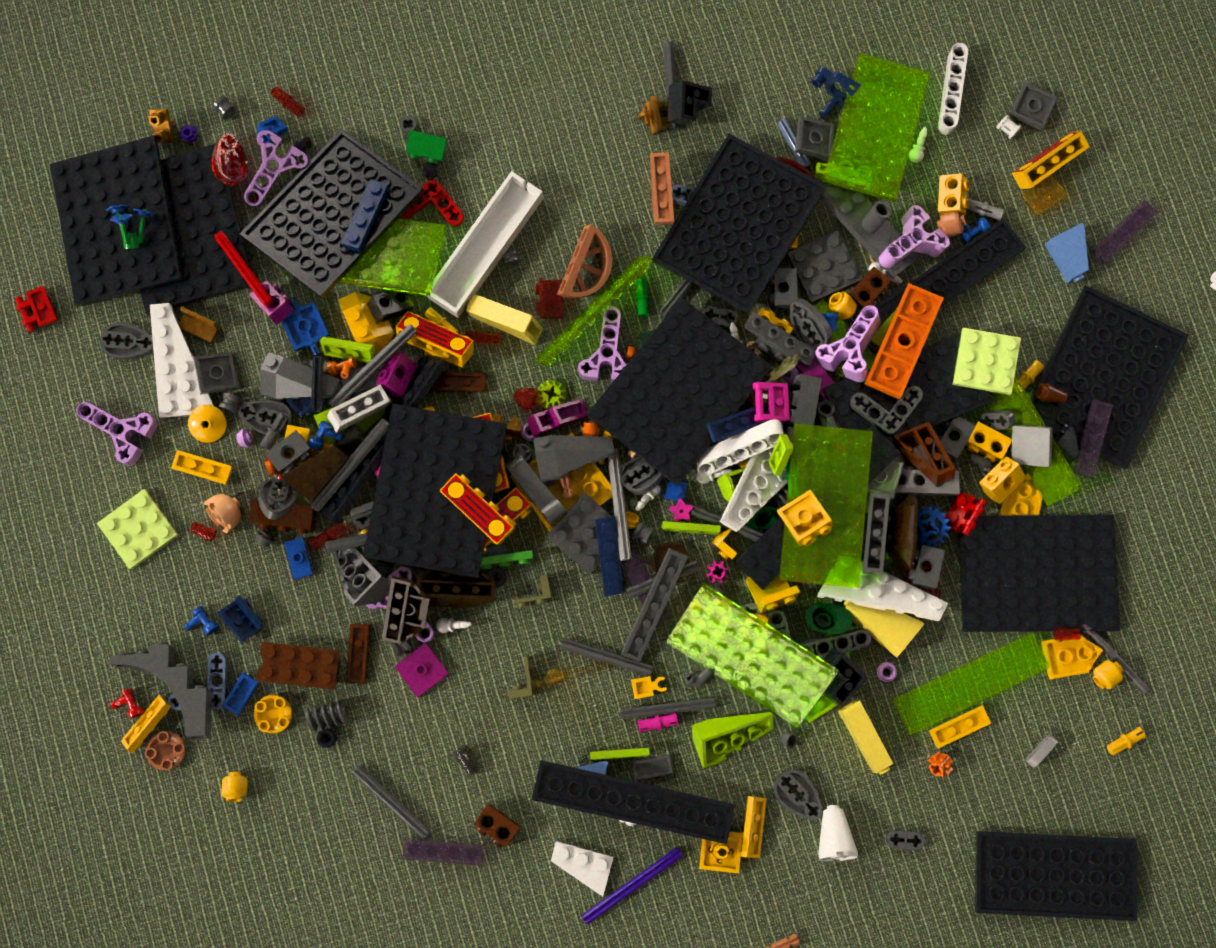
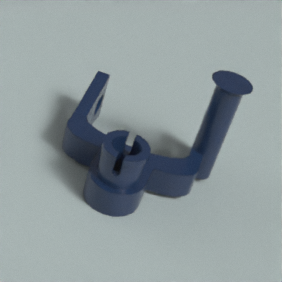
M821 66L815 72V77L811 80V83L816 88H820L824 83L826 92L833 98L822 111L818 112L823 119H827L828 114L837 103L845 109L853 100L852 96L860 88L861 84L844 76L839 71L832 73L827 68ZM835 82H839L850 96L836 89ZM849 85H853L855 90H852ZM845 98L847 103H844L841 99Z

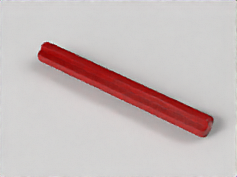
M219 231L215 234L214 238L262 304L269 306L273 299L225 233Z

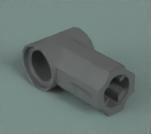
M823 400L817 406L815 421L820 424L826 440L833 441L841 437L843 432L834 414L835 407L833 403Z

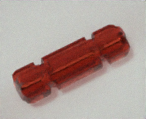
M465 330L464 336L469 337L474 342L489 343L491 341L493 344H499L501 341V334L493 332V334L485 331L473 332V330Z

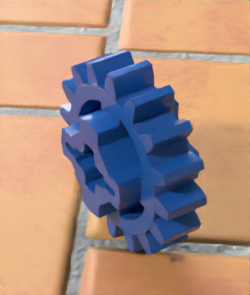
M929 506L928 511L926 507H921L922 512L918 511L917 541H921L920 546L927 543L929 547H932V544L938 547L939 541L945 543L944 537H950L947 530L952 529V527L948 526L947 523L951 519H945L947 513H940L941 508L939 507L935 511L933 506ZM931 514L928 519H922L924 515ZM932 523L931 526L935 530H929V527L926 524ZM933 534L939 535L936 539L929 540Z

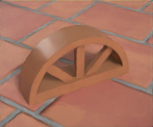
M669 152L650 153L654 226L674 225Z
M590 224L584 227L558 290V296L564 298L587 296L599 290L607 281L612 268V252L606 237L595 226ZM593 239L598 247L588 251ZM600 253L601 270L584 263V259ZM581 268L598 276L594 284L586 289L581 276ZM575 281H577L580 292H572Z

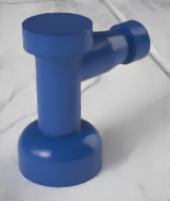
M981 217L977 221V225L972 229L968 224L965 225L961 236L968 243L973 236L989 229L990 225L984 217Z
M321 421L316 436L309 439L308 445L315 450H322L324 436L341 440L342 433H336V431L331 429V425L328 422Z
M200 606L192 612L195 617L184 626L190 631L194 626L202 622L205 626L203 632L208 636L214 633L219 628V625L216 622H211L203 612L204 608Z

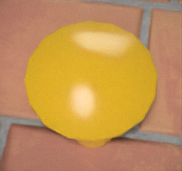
M268 695L255 704L254 720L259 730L267 733H279L289 726L292 720V708L284 697Z

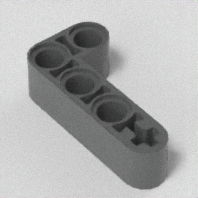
M520 454L505 465L508 472L551 525L567 513L562 504L541 482L540 478Z

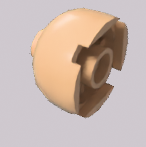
M216 494L204 502V505H208L205 510L217 527L220 524L224 527L223 532L228 533L239 523L241 519V511L239 509L241 504L235 497L231 498L225 494Z

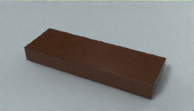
M442 372L429 392L486 393L487 374Z
M350 624L347 683L367 682L371 625Z

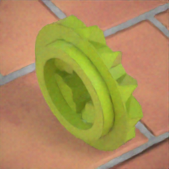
M547 380L541 383L536 392L538 403L548 410L553 406L564 404L567 396L565 387L557 380ZM554 387V393L557 396H553L550 402H548V395L544 392H550Z

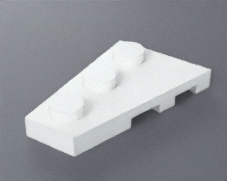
M556 841L551 862L603 897L613 856Z

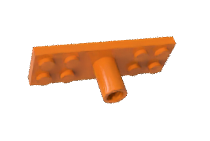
M908 283L866 378L865 385L901 399L942 304L943 297Z

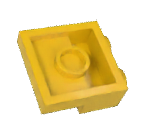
M811 490L777 510V513L799 546L803 544L804 546H809L815 541L814 537L819 534L824 536L832 530L833 523L831 518Z

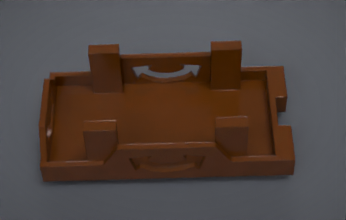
M262 642L260 656H264L262 668L258 667L256 681L336 690L341 664V651Z

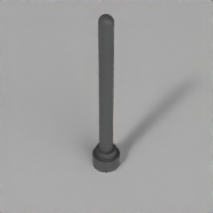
M1084 624L1083 627L1087 631H1082V633L1090 635L1114 662H1118L1121 665L1123 672L1144 694H1148L1150 688L1097 631H1090L1093 627H1088Z

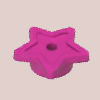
M679 498L677 505L669 507V510L674 513L675 522L681 519L691 521L689 513L694 506L684 503L682 498Z

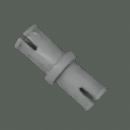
M968 198L969 207L967 210L979 213V216L982 217L985 215L999 221L1001 220L1004 209L988 205V202L982 203Z

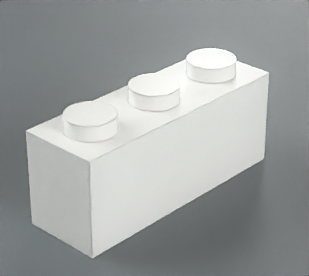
M378 385L330 409L327 418L337 433L387 407L390 400L382 386Z

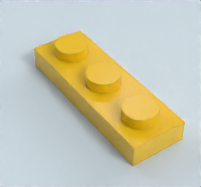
M179 450L176 452L171 467L174 470L224 485H228L233 467Z
M158 695L121 740L125 748L131 753H134L142 745L143 740L155 729L157 723L171 708V705L164 697Z
M980 705L928 731L936 747L941 748L991 724V721L983 705Z
M748 796L741 857L760 858L767 798Z

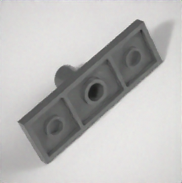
M834 182L822 195L821 201L878 263L881 253L892 242L901 237L896 229L887 221V218L891 215L890 206L883 201H878L873 205L854 184ZM912 252L893 267H883V269L894 279L916 262L920 256L917 252Z

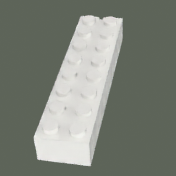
M511 171L425 291L427 298L459 318L466 309L468 301L478 292L502 258V255L507 251L541 203L543 192L529 182L526 185V181Z

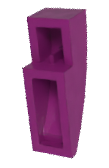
M581 398L533 414L527 419V423L533 436L536 437L586 418L588 410Z

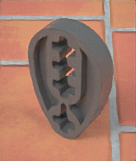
M798 299L790 305V318L797 339L814 350L820 345H829L832 340V330L825 317L804 299Z
M113 323L103 330L100 337L102 350L114 359H136L154 351L152 336L141 328L130 324ZM110 336L115 340H119L121 337L124 341H128L130 338L133 343H129L128 346L124 342H120L118 345L114 341H111L109 344L106 340L110 339ZM148 339H149V341H150L152 344H151V345H148L147 348H146V346H144V345L141 344V343H146V342L148 341Z
M256 400L242 404L238 408V415L245 424L264 436L268 432L267 428L273 424L271 420L266 419L264 422L261 418L266 413L272 418L275 415L278 416L279 413L289 418L288 424L284 426L280 433L282 434L281 437L285 436L287 425L293 426L294 418L291 410L279 401ZM249 408V410L256 415L248 414L246 417L243 411H247Z
M639 456L626 462L621 468L623 488L633 495L648 493L664 478L662 474ZM646 469V470L649 471L650 473H649V474L643 473V470ZM638 474V475L641 476L642 478H641V479L635 478V475ZM630 479L633 481V484L627 483V480Z
M266 480L260 486L258 497L260 509L268 519L278 520L292 510L298 492L284 480ZM277 489H281L279 499L275 498Z
M786 770L777 776L774 781L773 791L779 803L802 818L817 820L822 816L823 811L819 795L812 782L804 773L797 770ZM782 777H789V783L797 785L795 788L797 792L801 793L803 791V801H796V795L793 792L788 793L789 787L781 785L783 782L781 780ZM806 803H808L811 807L817 806L816 812L818 814L816 816L813 814H808L810 810L806 806Z

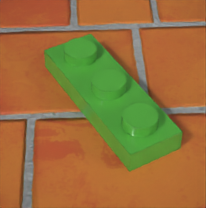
M533 551L483 557L480 570L492 569L493 565H499L500 568L509 567L514 562H518L519 565L529 564L530 560H534Z

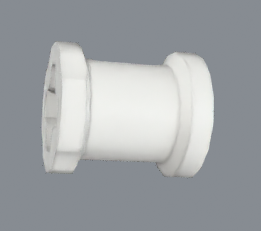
M1006 115L996 128L1004 131L1011 140L1022 126L1015 124L1009 119L1010 116Z

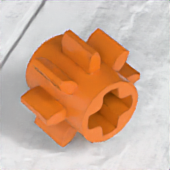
M938 751L928 759L931 763L928 768L935 776L944 778L946 774L949 775L953 770L950 766L953 761L948 754Z

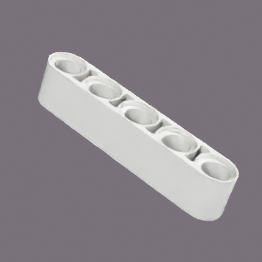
M963 43L954 44L948 55L938 130L944 135L951 134L959 120L968 57V48ZM954 52L960 53L961 56L955 55ZM952 69L957 70L959 74L954 73ZM949 87H955L957 91H952ZM947 104H952L954 109L949 108ZM948 121L952 126H947L944 122Z
M769 420L708 447L696 462L698 473L705 476L713 474L775 447L779 435L784 434L781 422L779 420Z

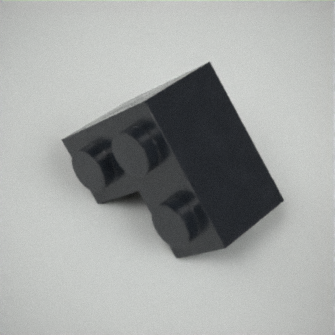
M684 80L669 85L668 122L685 125L696 121L697 111L712 106L711 87Z
M833 648L820 662L832 675L820 691L832 703L843 708L868 677L842 652Z

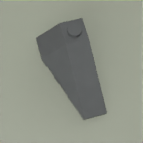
M268 353L260 368V394L275 400L311 397L312 368L288 358ZM323 373L322 398H333L341 382L340 379Z
M550 435L534 438L541 482L561 479L566 476V473L574 469L578 471L583 469L582 466L590 462L596 463L615 454L612 437Z
M356 547L332 552L336 566L340 571V580L345 588L343 590L344 594L353 605L357 607L381 602L389 594L390 582L363 557Z

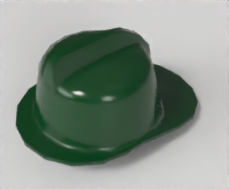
M767 501L748 521L749 526L752 529L768 530L780 518L777 513L778 508Z
M815 603L807 609L805 614L808 626L820 634H843L851 628L853 623L850 611L839 605Z

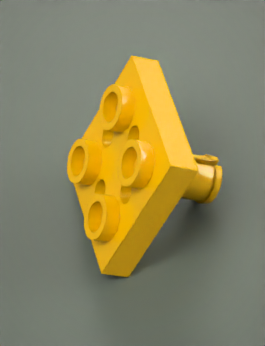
M730 831L727 844L702 839L699 869L739 874L743 833Z

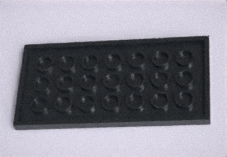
M961 333L922 348L904 390L905 392L909 387L917 386L923 392L922 399L894 434H886L874 426L889 442H895V435L926 422H930L931 426L934 427L995 402L994 396L990 391L952 385ZM849 378L823 388L827 401L832 402L835 407L834 414L841 427L848 449L873 425L851 408L850 400L855 393H864L888 412H890L899 399L865 385V381L856 382ZM909 392L911 396L906 402L910 403L913 398H917V392ZM855 398L856 406H859L861 404L865 407V409L863 410L864 412H866L868 407L871 406V404L869 403L867 406H865L862 403V398ZM899 405L897 407V413L900 415H906V407L903 405ZM874 408L870 410L869 414L872 418H879V410ZM895 416L891 422H886L888 424V426L886 427L887 429H895V427H893V424L897 420Z
M976 831L975 913L1137 921V839Z

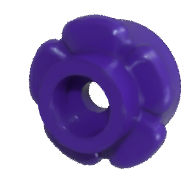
M186 125L179 132V137L185 143H193L197 139V130L194 126Z

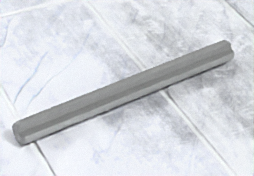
M614 448L615 454L608 457L619 554L620 559L626 561L631 559V549L618 449Z

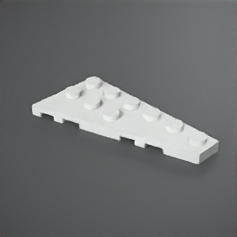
M171 304L150 305L159 418L190 416L192 411L199 406L213 405L210 394L200 395L194 357L180 329V324Z
M774 447L750 457L720 520V523L735 532L739 531L787 483V480H785L786 467L782 475L774 476L768 463ZM809 457L804 462L797 461L798 470L810 460Z
M843 551L838 556L817 596L819 598H835L834 601L842 602V600L850 601L855 605L874 609L896 610V613L900 614L904 612L911 613L916 617L940 621L948 605L947 602L884 571L883 576L863 574L864 562Z

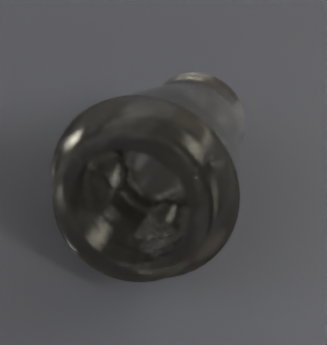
M465 745L454 751V758L468 776L479 771L472 748Z

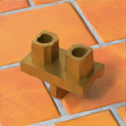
M651 96L650 100L642 107V112L638 114V119L644 121L646 126L649 125L651 135H656L660 130L667 129L670 126L668 117L660 116V113H664L666 110V103L664 100H657L656 96Z
M150 109L148 119L154 131L152 136L157 138L158 143L175 142L172 128L174 120L170 119L169 109Z
M493 414L494 422L503 423V416ZM513 417L510 419V423L507 424L505 441L512 442V439L521 440L522 426L520 418Z

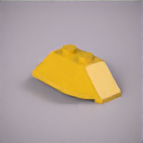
M354 292L338 299L356 342L373 345L377 355L392 341L394 331L389 320L376 324L367 306V303L372 298L371 296Z

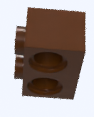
M873 267L849 295L856 302L857 308L862 311L864 307L875 306L878 303L876 299L879 296L883 297L889 291L888 285L891 281ZM872 281L879 282L881 287H874ZM859 295H866L868 301H862Z
M490 803L487 804L474 823L477 826L476 831L483 836L486 834L493 838L492 842L500 848L502 846L507 847L521 827ZM487 815L491 816L494 820L493 825L490 827L485 826L483 823V818ZM506 827L509 829L510 835L508 838H502L499 835L500 828Z

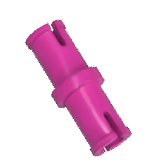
M676 713L661 717L656 715L654 716L655 718L638 720L640 733L655 729L660 731L661 728L678 726Z

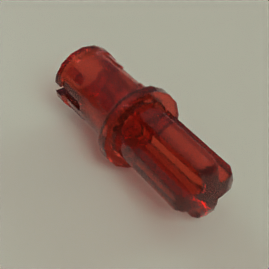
M277 86L272 89L270 94L282 104L283 108L289 109L297 117L301 116L299 113H304L305 107L296 102L292 95L289 96Z
M340 522L328 530L324 529L323 533L309 539V543L311 545L318 541L317 544L312 546L315 551L325 545V542L334 540L346 533L347 529Z

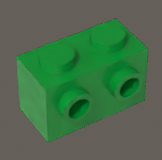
M410 130L405 152L410 153L409 157L420 159L423 156L427 157L429 162L439 163V160L444 161L448 138Z

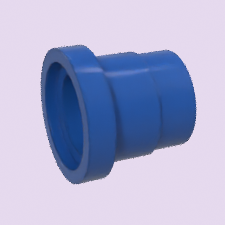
M838 313L822 314L829 323L831 330L837 331Z

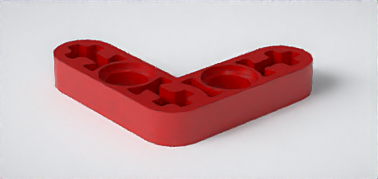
M429 180L421 186L429 198L426 199L424 193H422L420 196L423 198V202L419 205L413 203L411 206L414 209L411 210L409 207L406 210V214L399 218L402 221L408 220L432 202L450 226L459 227L464 221L461 210L435 180ZM429 187H436V192L430 191ZM442 199L449 201V205L446 208L439 206V202ZM450 210H452L455 216H458V221L452 220L449 213Z

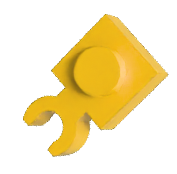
M650 676L632 679L634 699L654 696L653 690L659 692L666 691V687L660 688L658 686V682L665 680V677H658L653 682H651Z

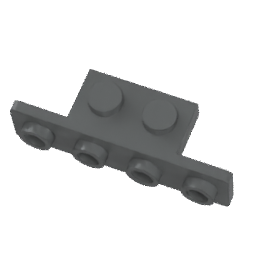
M755 312L750 314L744 328L758 336L753 345L761 352L769 354L780 363L787 357H793L797 354L800 363L807 367L811 365L816 355V350Z

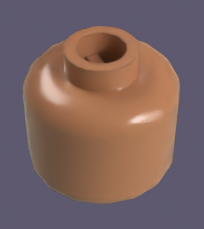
M952 211L942 214L937 224L938 228L950 238L962 234L967 222L964 214L960 215L959 212Z

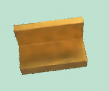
M181 307L180 311L184 314L179 322L180 329L213 344L221 327L216 322Z

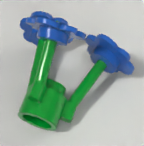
M120 204L107 208L106 211L117 214L112 216L110 221L119 224L124 249L139 248V243H143L145 219L150 217V214L156 215V213L149 212L146 209L139 210L133 208L141 216L139 234L136 236V233H127L125 223L133 215L121 214L129 205Z

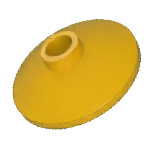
M202 405L194 409L190 414L188 427L194 438L204 443H211L219 440L224 435L227 421L224 413L219 408L213 405ZM204 421L209 423L208 428L203 426Z

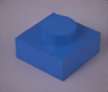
M669 481L665 499L678 502L679 498H682L684 501L688 484L680 482L676 486Z

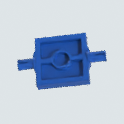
M293 296L289 300L292 302L290 305L294 311L282 321L283 327L296 352L310 347L314 357L318 356L317 353L320 355L321 351L317 344L322 337H329L330 334L315 302L299 306L296 297Z

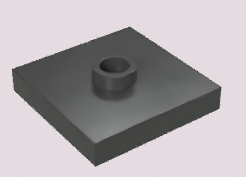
M1024 82L1009 116L1043 131L1058 100V96Z
M800 116L797 125L795 153L830 161L832 159L835 124Z
M232 352L195 356L193 358L200 395L239 389Z

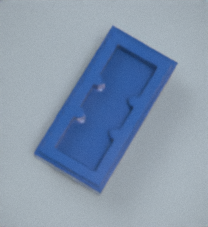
M304 537L284 542L294 580L313 575Z
M242 672L222 707L240 716L261 682Z

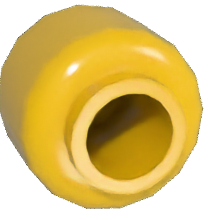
M837 292L830 297L828 308L832 313H838L839 317L837 319L845 320L854 315L857 304L848 293Z
M1106 660L1094 669L1093 680L1101 689H1112L1123 680V668L1118 662L1113 663L1110 660Z
M230 772L228 776L222 779L221 794L226 798V801L240 802L242 798L247 796L248 779L242 776L241 772Z

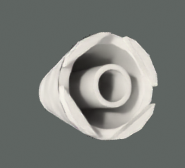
M839 805L827 806V809L823 811L818 852L819 861L839 859L844 861L858 857V851L844 810L839 808Z

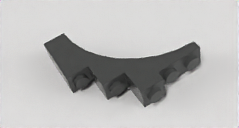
M157 642L156 645L149 646V652L138 651L137 654L131 655L127 652L117 653V656H110V664L116 668H133L145 671L158 677L167 685L180 705L184 719L185 737L191 740L211 739L212 692L202 685L193 686V670L187 664H175L174 667L175 648L167 642Z

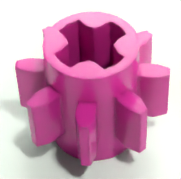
M714 560L713 567H706L710 570L706 577L711 576L712 584L715 580L722 584L723 577L729 578L725 574L729 567H723L724 561L716 564ZM715 568L722 570L720 577L713 575Z

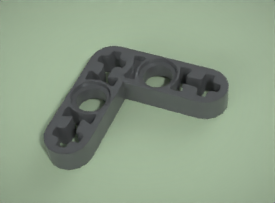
M917 386L909 387L890 412L864 393H855L850 400V406L882 432L891 435L901 427L920 402L923 392ZM909 392H917V398H913L910 403L906 402L911 396ZM855 398H862V403L865 406H867L868 403L871 404V406L868 407L866 412H864L863 410L865 409V407L861 404L859 406H856ZM899 405H903L906 407V415H900L897 413V407ZM873 408L880 412V416L877 419L872 418L869 414ZM895 416V418H897L896 422L893 424V427H895V429H887L886 427L888 426V424L886 422H891Z

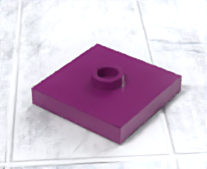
M424 643L394 666L417 698L449 675V672L427 643Z

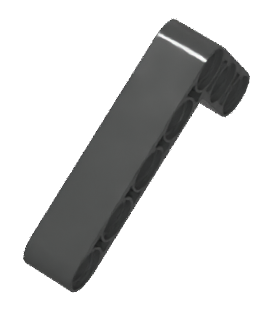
M779 609L767 612L766 614L776 660L783 666H791L824 658L832 648L844 653L865 648L871 642V636L867 631L855 628L843 634H830L792 644L785 614ZM779 613L781 616L780 621L773 623L771 621L772 616ZM783 632L785 634L784 640L777 642L776 635ZM860 633H864V640L862 642H857V635ZM840 638H845V645L842 647H838V640ZM826 642V650L820 652L818 650L819 644ZM802 647H808V653L805 656H800L799 654ZM785 651L789 652V658L782 661L780 659L781 654Z

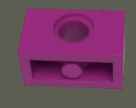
M403 352L395 353L386 361L378 375L375 386L381 385L390 398L403 396L417 364Z

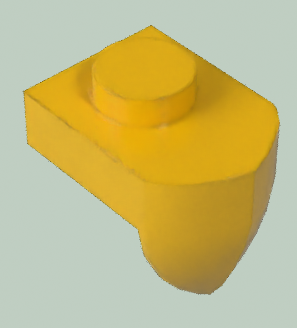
M732 529L720 533L712 541V544L720 550L718 554L725 560L728 558L733 560L737 555L731 547L723 542Z

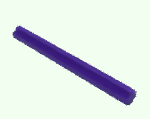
M678 847L670 851L582 915L584 922L590 924L679 860L683 853Z

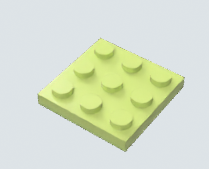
M962 328L952 385L1011 395L1021 338Z
M145 489L97 523L131 570L178 536L176 530Z

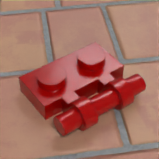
M40 286L26 292L28 298L26 301L23 300L22 296L15 298L17 311L21 313L23 326L27 328L28 333L36 331L34 327L36 322L40 328L59 321L46 287ZM30 307L32 308V311L34 313V315L30 316L28 312V309Z
M960 492L945 519H951L947 523L948 526L952 527L949 530L958 533L962 531L963 534L969 536L971 530L975 529L979 516L984 513L987 501L981 498L978 501L976 497Z

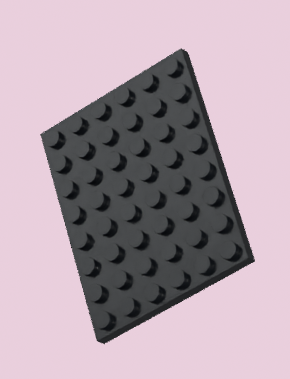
M341 129L240 233V236L323 299L420 197L424 190L413 180ZM370 180L386 183L389 185V190L361 251L358 252L343 247L341 242Z
M728 134L651 260L743 313L750 315L827 189V185Z
M155 136L50 164L75 306L80 307L183 280L159 146ZM120 204L129 205L121 214L133 215L125 223L127 233H136V236L139 234L141 216L133 208L139 210L146 209L149 212L156 213V215L150 214V217L145 219L143 243H139V248L124 249L120 226L116 222L110 221V218L117 214L106 211L107 208Z
M218 143L161 160L183 280L141 290L140 293L147 315H151L150 305L170 303L172 308L248 286L246 280L214 238L215 234L219 231L225 233L252 270L244 239L240 236L242 230Z
M1084 286L1021 416V420L1033 426L1051 427L1052 435L1057 437L1061 426L1064 423H1068L1072 418L1075 420L1080 449L1126 470L1189 335L1088 286ZM1048 383L1063 392H1067L1066 402L1040 401L1036 397L1039 385Z
M681 297L586 415L674 485L678 486L713 442L706 425L736 414L754 391L753 383L761 382L772 369V366Z
M392 404L389 419L390 425L387 429L363 557L479 578L487 535L440 492V489L455 473L459 476L463 474L471 481L469 486L474 490L478 488L485 494L483 499L488 503L490 501L493 502L507 424Z
M1114 515L979 516L976 521L977 525L974 530H971L969 536L963 534L962 531L958 533L962 632L1087 631L1083 627L1084 624L1088 627H1093L1090 631H1120Z

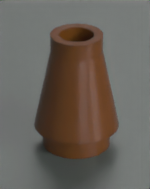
M1045 383L1039 385L1036 397L1043 402L1065 403L1067 392H1063Z

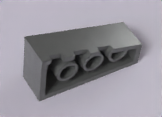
M799 374L788 386L790 421L784 423L783 433L788 435L790 442L793 444V452L789 458H796L798 462H804L810 457L812 452L811 439L814 433L813 427L822 378Z

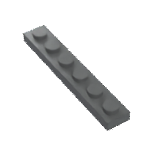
M671 548L668 549L621 651L623 656L640 662L688 558L686 554Z

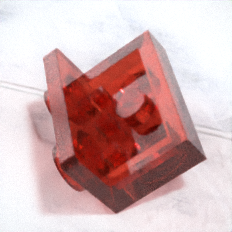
M539 278V283H536V295H539L540 302H536V313H540L541 319L563 318V297L557 295L562 280H543V278Z

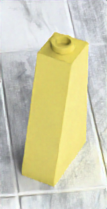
M476 294L467 303L466 311L471 317L536 346L543 328L532 315Z
M845 601L843 604L850 611L853 622L861 629L867 631L873 639L895 657L901 654L924 625L922 621L907 614L896 613V610L874 609L855 605L850 601Z
M853 701L837 710L872 772H879L881 775L889 771V766L893 762L860 701Z

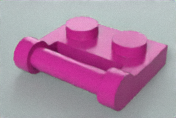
M753 383L756 402L754 421L767 422L769 420H779L784 423L789 422L788 383ZM763 390H767L768 414H764Z

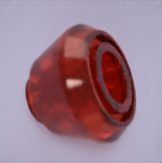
M523 388L516 390L513 398L518 407H522V410H530L537 404L539 392L535 388Z

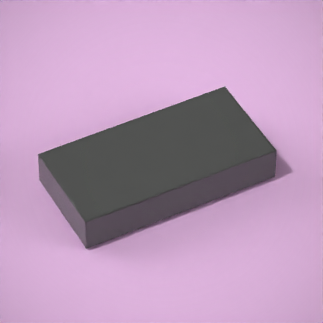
M670 754L632 761L635 781L674 774Z

